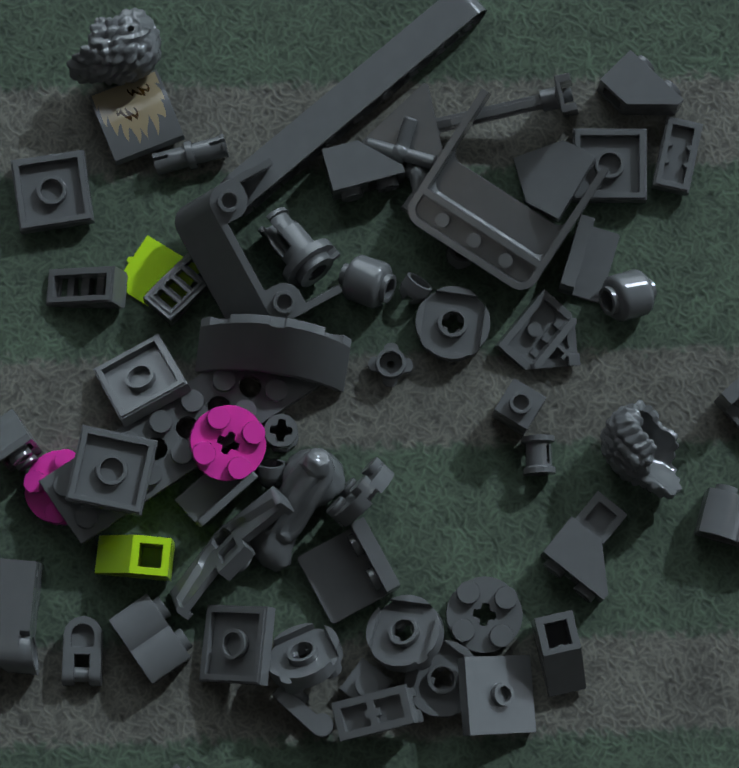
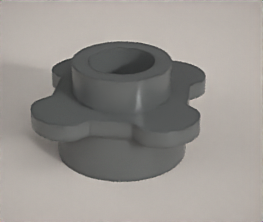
M387 343L384 346V350L377 357L370 358L368 367L370 371L377 372L386 387H394L404 373L412 371L413 362L410 358H405L397 344ZM393 362L394 367L388 368L387 363Z

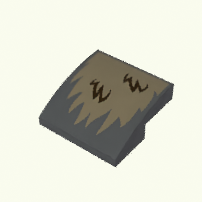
M157 69L134 83L126 82L125 85H115L89 95L117 166L185 140Z

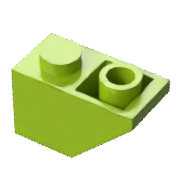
M134 534L99 535L95 574L171 581L175 542L172 538Z

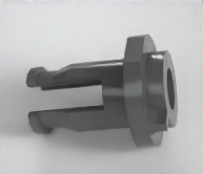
M285 207L277 208L266 216L272 226L268 228L261 226L258 228L260 235L267 237L271 248L286 264L282 273L283 279L286 283L295 287L300 285L308 287L318 282L331 269L333 261L341 256L328 239L322 238L314 241L298 222L291 219L289 211Z

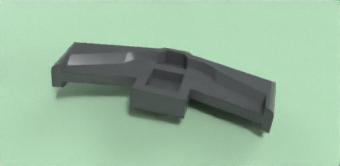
M272 486L228 523L223 524L210 538L207 545L170 591L176 611L187 620L192 617V607L218 574L230 581L237 573L244 571L249 566L255 555L250 543L253 538L283 514L291 515L294 512L289 500L276 487Z

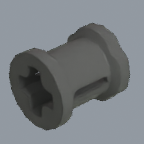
M276 414L268 419L264 427L265 438L273 451L284 453L297 445L299 439L298 426L292 417L286 414ZM284 425L287 432L292 434L285 435L284 441L280 442L277 441L276 434L272 432H277L279 426Z
M537 434L521 437V444L525 445L526 459L523 476H548L556 474V467L552 466L551 444L555 442L554 435Z

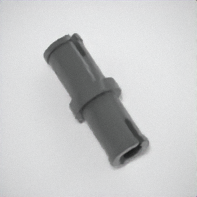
M223 134L195 143L188 140L183 142L184 146L152 153L158 176L187 167L194 170L198 168V164L229 157Z

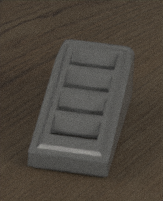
M189 253L168 271L143 297L144 303L172 327L207 290L203 278L188 266L193 262ZM182 272L197 283L193 288L179 277ZM173 282L187 293L183 298L169 287ZM163 293L177 303L173 308L160 298Z
M116 266L49 269L46 305L49 307L125 308L128 275ZM63 279H68L67 296L61 297ZM79 279L82 280L81 296H77ZM94 280H97L96 295H93Z

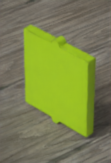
M147 235L134 256L127 258L128 265L124 269L128 275L127 294L145 304L143 300L145 294L183 256ZM191 262L188 266L199 274L197 267ZM184 272L179 275L189 286L194 282ZM174 282L169 286L182 298L187 294ZM165 293L160 296L171 308L177 304Z

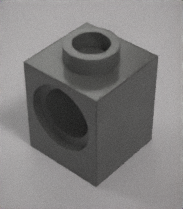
M514 378L495 407L492 418L524 436L543 406L546 397Z

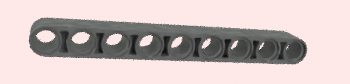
M438 0L228 174L221 183L269 157L273 162L270 169L241 184L248 198V205L242 217L250 214L254 210L253 206L257 208L282 187L280 183L285 185L309 164L308 160L312 162L322 154V149L329 148L337 141L335 137L340 139L364 119L363 114L367 116L392 95L390 91L395 93L418 74V68L420 70L424 69L446 50L444 46L449 48L472 29V23L474 25L478 24L486 15V8L478 0Z

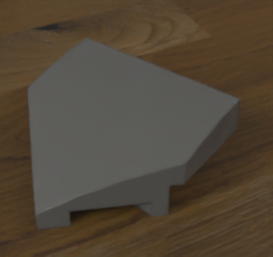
M562 140L513 158L526 205L559 223L594 164L596 156Z
M545 289L538 292L495 345L500 352L523 370L581 365L580 353H577L575 325L577 324V318H572V313Z

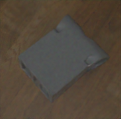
M0 558V667L7 673L39 674L35 635L44 564L37 561Z

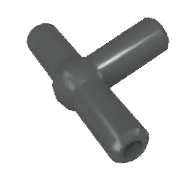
M411 117L403 118L396 145L370 137L365 141V145L400 164L409 163L431 169L437 160L436 155L410 149L417 125V120Z

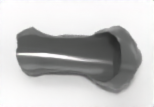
M307 448L298 451L288 459L283 471L282 486L279 491L289 500L294 512L291 515L283 514L250 541L255 552L253 557L263 567L276 573L291 565L295 541L303 531L313 512L320 506L328 504L344 490L346 482L343 466L333 454L322 448Z

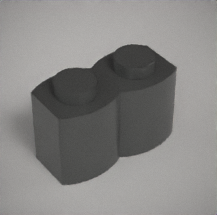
M716 484L715 488L709 487L704 492L694 535L739 548V494L737 488L726 484Z
M145 594L110 618L109 621L150 682L154 685L189 661L191 657L187 651L193 646L181 628L173 632L165 619L170 617L171 614L159 596L151 600L149 595Z

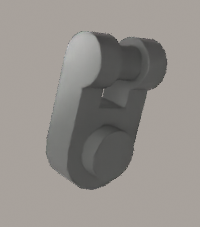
M75 617L65 627L62 656L63 686H75L76 682H89L90 686H102L104 636L100 624L91 617ZM76 655H90L89 667H76Z
M279 686L272 693V696L317 737H327L333 731L334 725L331 717L325 713L315 714L305 705L310 698L303 691L298 694H288L285 692L284 687Z

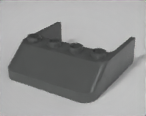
M482 88L412 197L408 206V214L411 221L425 232L510 287L524 290L532 287L538 281L610 170L602 166L565 224L557 225L457 160L456 150L491 96L489 92Z

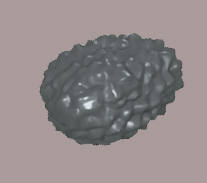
M125 8L119 15L113 18H95L94 24H91L89 27L91 33L88 35V45L80 46V52L72 55V59L67 61V67L69 68L70 78L78 81L79 84L105 82L109 86L113 83L122 86L126 82L134 83L149 75L155 69L158 61L161 60L162 51L160 48L162 42L160 30L157 29L154 20L146 15V11L143 9L132 8L129 10Z
M637 400L636 403L620 406L606 420V428L600 434L602 440L601 451L606 463L620 476L621 480L631 482L633 486L639 485L642 489H647L649 493H654L659 498L672 499L676 493L682 490L680 478L676 476L677 469L672 465V461L676 457L675 451L679 448V444L676 441L678 434L674 430L663 426L659 421L658 412L653 410L652 406L645 405L643 400Z

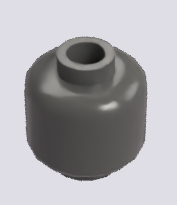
M359 255L350 263L343 265L338 281L342 285L343 295L347 300L370 308H377L383 302L388 303L396 288L397 278L396 275H393L392 268L388 263L365 255Z
M637 269L614 274L605 279L599 291V303L603 312L619 322L631 320L650 313L657 295L656 286L644 272Z

